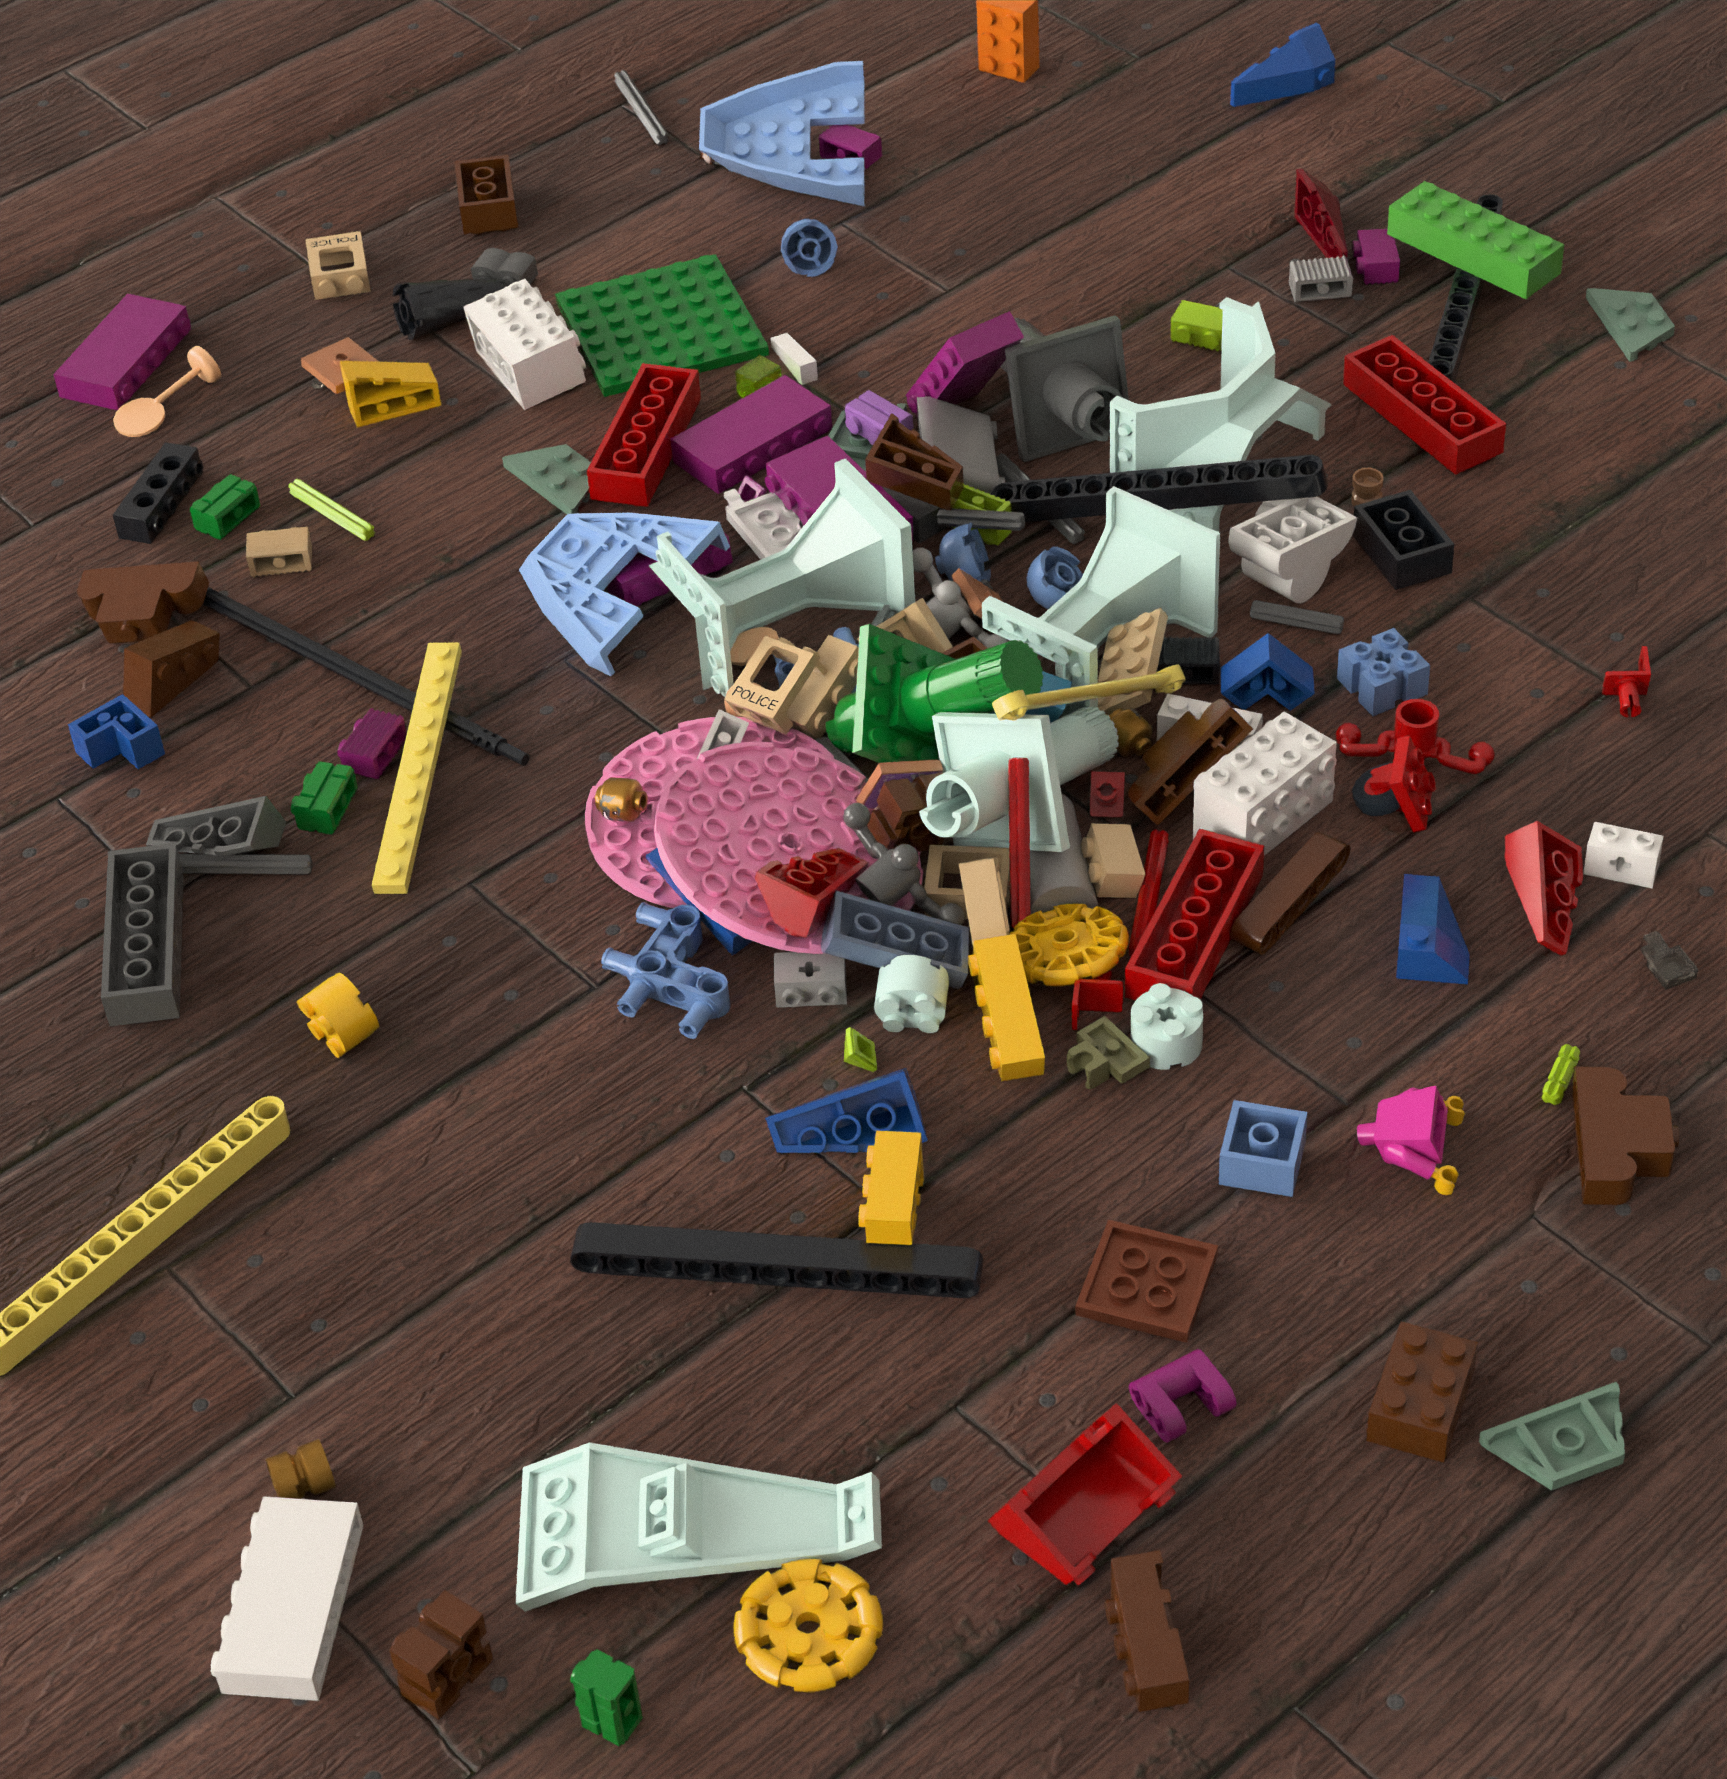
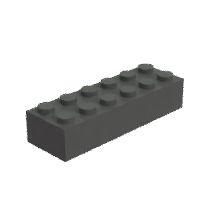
M176 843L108 851L101 1000L109 1026L180 1018L184 871Z

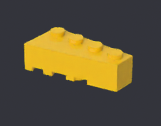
M1016 934L975 940L973 955H968V965L975 983L977 1005L981 1007L983 1013L982 1026L985 1038H990L992 1045L989 1048L992 1069H998L1001 1082L1043 1075L1045 1055Z

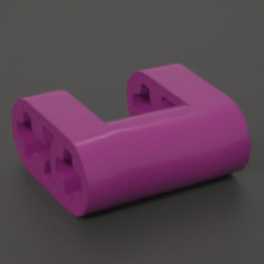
M1199 1349L1129 1383V1391L1134 1404L1159 1437L1166 1443L1186 1434L1187 1431L1184 1418L1173 1403L1174 1400L1194 1391L1207 1409L1216 1417L1236 1408L1237 1405L1234 1392L1228 1382Z

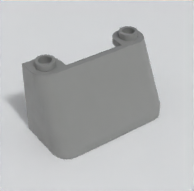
M929 396L917 397L918 433L920 438L930 446L935 445L963 466L964 485H969V487H974V489L991 494L995 486L1005 483V477H999L993 440L997 439L996 421H991L989 415Z

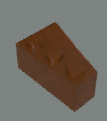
M1161 1550L1111 1558V1599L1105 1600L1109 1625L1116 1624L1118 1635H1114L1117 1658L1119 1661L1126 1660L1128 1668L1127 1671H1123L1126 1693L1128 1697L1135 1696L1139 1712L1189 1703L1188 1672L1178 1628H1174L1168 1604L1172 1603L1169 1589H1164L1161 1580L1163 1565Z

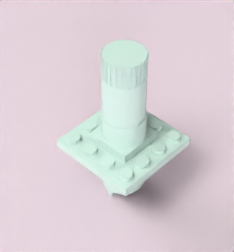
M1085 706L1051 723L1049 715L1025 714L1016 721L1008 719L999 721L996 714L940 712L932 716L943 774L935 777L930 782L926 795L927 807L920 810L919 813L923 823L933 834L940 837H953L954 846L1009 848L1008 761L1013 757H1024L1029 760L1030 850L1063 852L1070 848L1060 786L1108 762L1114 757L1113 754L1117 752L1116 747L1119 745L1117 742L1119 736L1116 733L1118 732L1117 728L1114 727L1115 724L1110 720L1109 715H1106L1103 710L1100 711L1097 707Z

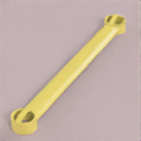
M1176 664L1164 668L1155 674L1025 695L1023 690H1018L998 698L992 703V706L999 721L1006 719L1016 721L1023 717L1027 710L1149 689H1155L1156 693L1165 692L1172 694L1181 688L1186 678L1180 665Z

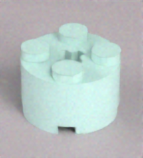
M917 955L897 956L891 960L889 965L880 967L874 1010L876 1015L883 1021V1028L890 1032H900L904 1027L919 1028L920 1031L925 1033L937 1032L946 1012L949 976L946 969L940 965L939 970L931 965V959Z
M1163 983L1151 986L1148 992L1137 998L1131 1009V1041L1150 1057V1067L1167 1070L1170 1069V1065L1182 1063L1183 1067L1192 1063L1199 1056L1203 1040V1009L1199 998L1183 990L1170 988Z

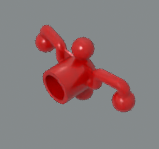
M1409 699L1399 704L1395 713L1394 730L1381 733L1377 744H1359L1362 738L1361 730L1353 723L1342 724L1335 734L1340 751L1350 757H1379L1387 751L1395 752L1397 738L1410 736L1415 747L1421 749L1424 759L1428 757L1437 758L1441 765L1469 774H1480L1495 758L1493 747L1484 741L1477 742L1471 746L1468 752L1469 760L1450 755V743L1444 738L1437 737L1439 710L1433 703L1423 699Z

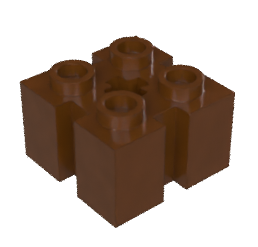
M942 772L920 775L912 783H910L908 778L893 779L883 783L877 798L879 805L872 811L870 822L867 825L878 843L883 844L888 850L895 849V847L901 844H909L915 847L918 852L929 850L930 845L943 844L945 837L933 834L925 826L919 813L920 810L927 807L926 795L930 782L935 777L943 774Z
M446 1590L435 1601H430L425 1605L420 1613V1624L416 1628L411 1625L407 1631L404 1630L399 1633L389 1649L393 1666L398 1670L397 1681L401 1695L438 1720L461 1696L460 1689L466 1682L473 1683L494 1660L490 1642L483 1638L487 1633L483 1614Z

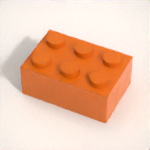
M977 0L979 70L1025 83L1040 68L1038 0Z

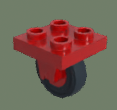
M1411 737L1397 738L1393 763L1381 764L1364 772L1355 781L1352 788L1353 799L1357 807L1366 815L1383 816L1394 811H1403L1413 832L1426 830L1428 815L1432 814L1431 796L1432 792L1436 790L1435 778L1432 772L1427 771L1424 765L1423 753L1420 748L1415 747Z

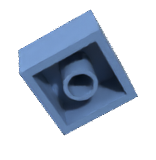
M1234 1100L1220 1152L1219 1185L1293 1197L1306 1142L1307 1112Z

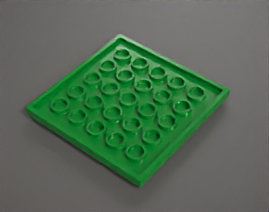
M716 254L704 255L685 262H676L657 269H648L645 272L633 275H623L616 279L595 282L592 285L576 289L571 288L555 294L556 303L570 331L574 330L580 341L579 348L604 397L627 392L642 363L698 370V373L769 355L768 344Z

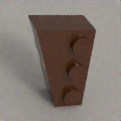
M891 413L865 458L867 481L942 509L952 510L964 489L963 466L935 445L930 446L920 438V434L914 429L909 430L899 422L897 416Z
M191 620L124 648L123 695L149 718L153 717L219 661L220 633Z

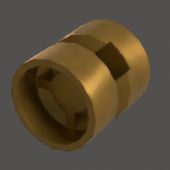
M319 1439L298 1446L294 1455L285 1451L265 1459L278 1498L304 1499L307 1492H311L316 1496L336 1488L327 1457Z

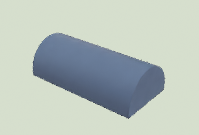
M835 891L824 924L821 951L822 953L876 968L889 965L891 960L897 956H923L931 959V965L940 970V965L943 966L949 976V988L958 990L968 975L969 927Z

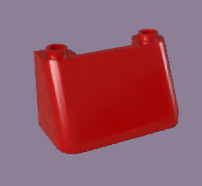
M1116 1403L1083 1431L987 1521L998 1534L1065 1585L1074 1581L1079 1586L1096 1570L1091 1564L1097 1558L1096 1556L1153 1503L1159 1509L1176 1494L1172 1486L1182 1475Z

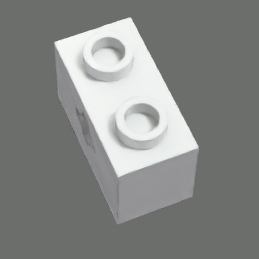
M1594 822L1587 844L1583 874L1653 888L1659 867L1664 836Z

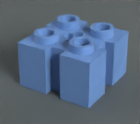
M1395 628L1372 636V643L1370 644L1359 641L1339 649L1337 679L1351 694L1359 692L1358 702L1372 717L1395 708L1396 700L1418 699L1428 694L1430 664L1416 650H1408V642Z

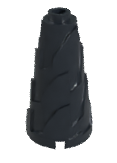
M491 277L473 280L459 279L398 283L394 286L392 297L399 296V302L393 303L395 318L403 336L408 335L407 340L419 339L421 336H425V334L441 330L453 323L467 319L464 306L505 287L502 282L491 279Z

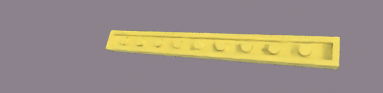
M459 642L428 643L373 876L372 888L374 894H407L462 653Z

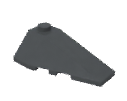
M267 796L154 820L146 845L155 846L176 843L178 852L221 856L250 853L279 847L286 821Z

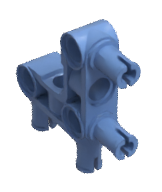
M642 902L636 912V922L653 927L656 931L637 955L632 956L616 951L613 948H607L601 960L603 969L626 976L630 981L629 988L617 1002V1005H619L617 1008L623 1015L634 1017L647 998H652L686 1010L688 1013L679 1023V1030L685 1037L696 1039L709 1019L720 1018L729 1012L730 999L727 978L724 974L704 966L698 968L685 963L688 957L694 956L703 941L700 913L696 907L680 905L673 909L665 910Z

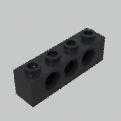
M164 443L112 515L119 539L152 544L157 535L162 532L164 525L171 515L176 512L183 498L188 495L195 481L203 473V462L200 460L197 447Z

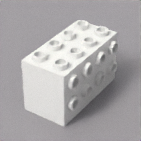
M526 279L514 282L508 287L488 294L484 298L464 306L477 353L524 410L586 382L583 371L586 369V364L582 355L578 352L577 347L580 346V341L574 330L569 331L563 317L555 314L549 301L544 302L538 288H532Z
M1285 711L1275 719L1268 721L1262 729L1253 736L1244 739L1240 746L1229 754L1222 756L1214 766L1206 772L1200 773L1194 780L1193 839L1200 828L1264 845V855H1266L1333 801V791L1335 788L1334 773L1337 762L1335 758L1336 741Z

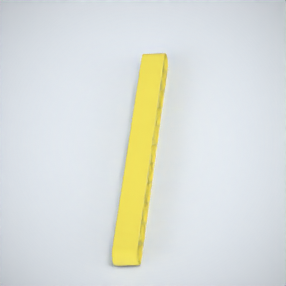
M267 1096L257 1100L0 1312V1376L9 1372L280 1145L290 1134V1126L283 1101L275 1096Z

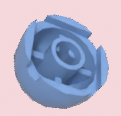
M802 219L794 222L786 229L782 237L781 253L785 264L792 272L801 275L808 274L807 277H814L823 274L833 265L838 245L833 232L826 224L815 219Z
M972 523L961 525L949 531L942 538L939 545V555L935 557L936 565L940 574L945 573L951 581H953L951 575L958 568L978 581L983 579L990 581L991 571L987 570L984 572V562L989 561L987 551L977 528L971 530Z
M1051 547L1049 550L1045 549L1030 564L1026 580L1030 594L1038 604L1046 609L1051 608L1080 581L1083 574L1077 567L1081 563L1077 557L1060 547Z

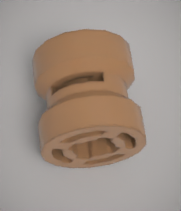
M1362 468L1355 471L1352 480L1354 489L1351 496L1353 506L1382 498L1383 474L1379 470Z

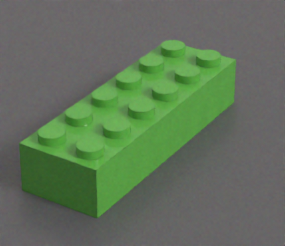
M1422 182L1389 206L1387 235L1524 299L1529 298L1561 274L1564 251L1563 243L1538 233L1525 225L1507 219L1503 215L1485 209L1479 204L1463 199L1457 194L1441 189L1432 183Z

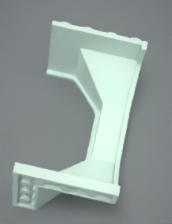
M1226 297L1220 302V308L1223 309L1220 390L1151 404H1137L1116 396L1110 401V473L1246 461L1257 438L1276 420L1313 434V439L1318 441L1324 435L1326 410L1332 404L1297 386L1274 378L1275 350L1259 301L1251 307ZM1224 505L1171 509L1169 511L1219 532L1220 514Z
M846 459L834 463L836 479L834 489L784 550L721 577L710 578L697 573L672 545V538L669 532L657 536L658 550H656V558L658 562L649 565V567L695 617L703 690L713 687L717 694L721 693L726 697L727 691L734 685L730 651L738 635L744 631L763 627L808 607L878 611L882 610L884 605H890L891 610L899 613L915 603L911 524Z
M1113 486L1106 493V526L1080 581L1039 618L989 596L982 602L983 628L1009 641L1021 640L1023 643L1029 644L1028 646L1032 647L1035 653L1055 662L1056 676L1072 681L1071 687L1098 683V648L1107 641L1108 632L1116 625H1123L1137 619L1143 613H1150L1162 608L1168 615L1167 624H1178L1207 638H1212L1217 633L1220 533ZM1098 698L1066 704L1061 717L1085 706L1098 708Z

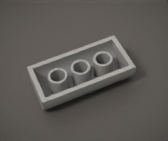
M1063 794L1061 795L1070 848L1063 852L1030 850L1031 914L1039 910L1042 913L1053 910V906L1063 904H1086L1087 908L1098 906L1094 886L1088 874L1087 858H1084L1081 849L1082 837L1075 808L1071 800Z

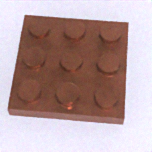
M1108 1220L1075 1305V1316L1187 1343L1218 1257V1245Z

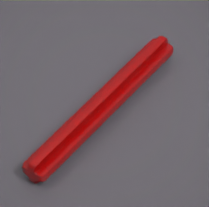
M1013 757L1008 761L1011 928H1014L1018 922L1031 915L1029 760L1024 757Z
M1155 829L1150 833L1144 865L1145 877L1139 891L1129 943L1130 957L1156 911L1169 842V834L1165 830L1159 831Z

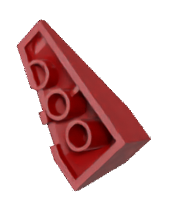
M1535 821L1505 836L1504 856L1506 866L1538 943L1559 955H1564L1567 953L1573 926L1570 912L1577 907L1578 898L1574 895L1576 887L1582 885L1583 881L1582 847L1539 821Z
M836 848L813 853L812 858L809 860H803L801 857L796 856L791 857L789 864L782 865L778 860L771 861L756 872L755 880L774 923L784 927L785 931L790 935L807 938L826 920L835 891L848 893L856 883L855 879L867 869L869 862L845 850Z

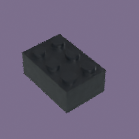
M1411 490L1354 506V516L1357 517V521L1352 535L1395 590L1452 573L1455 544Z

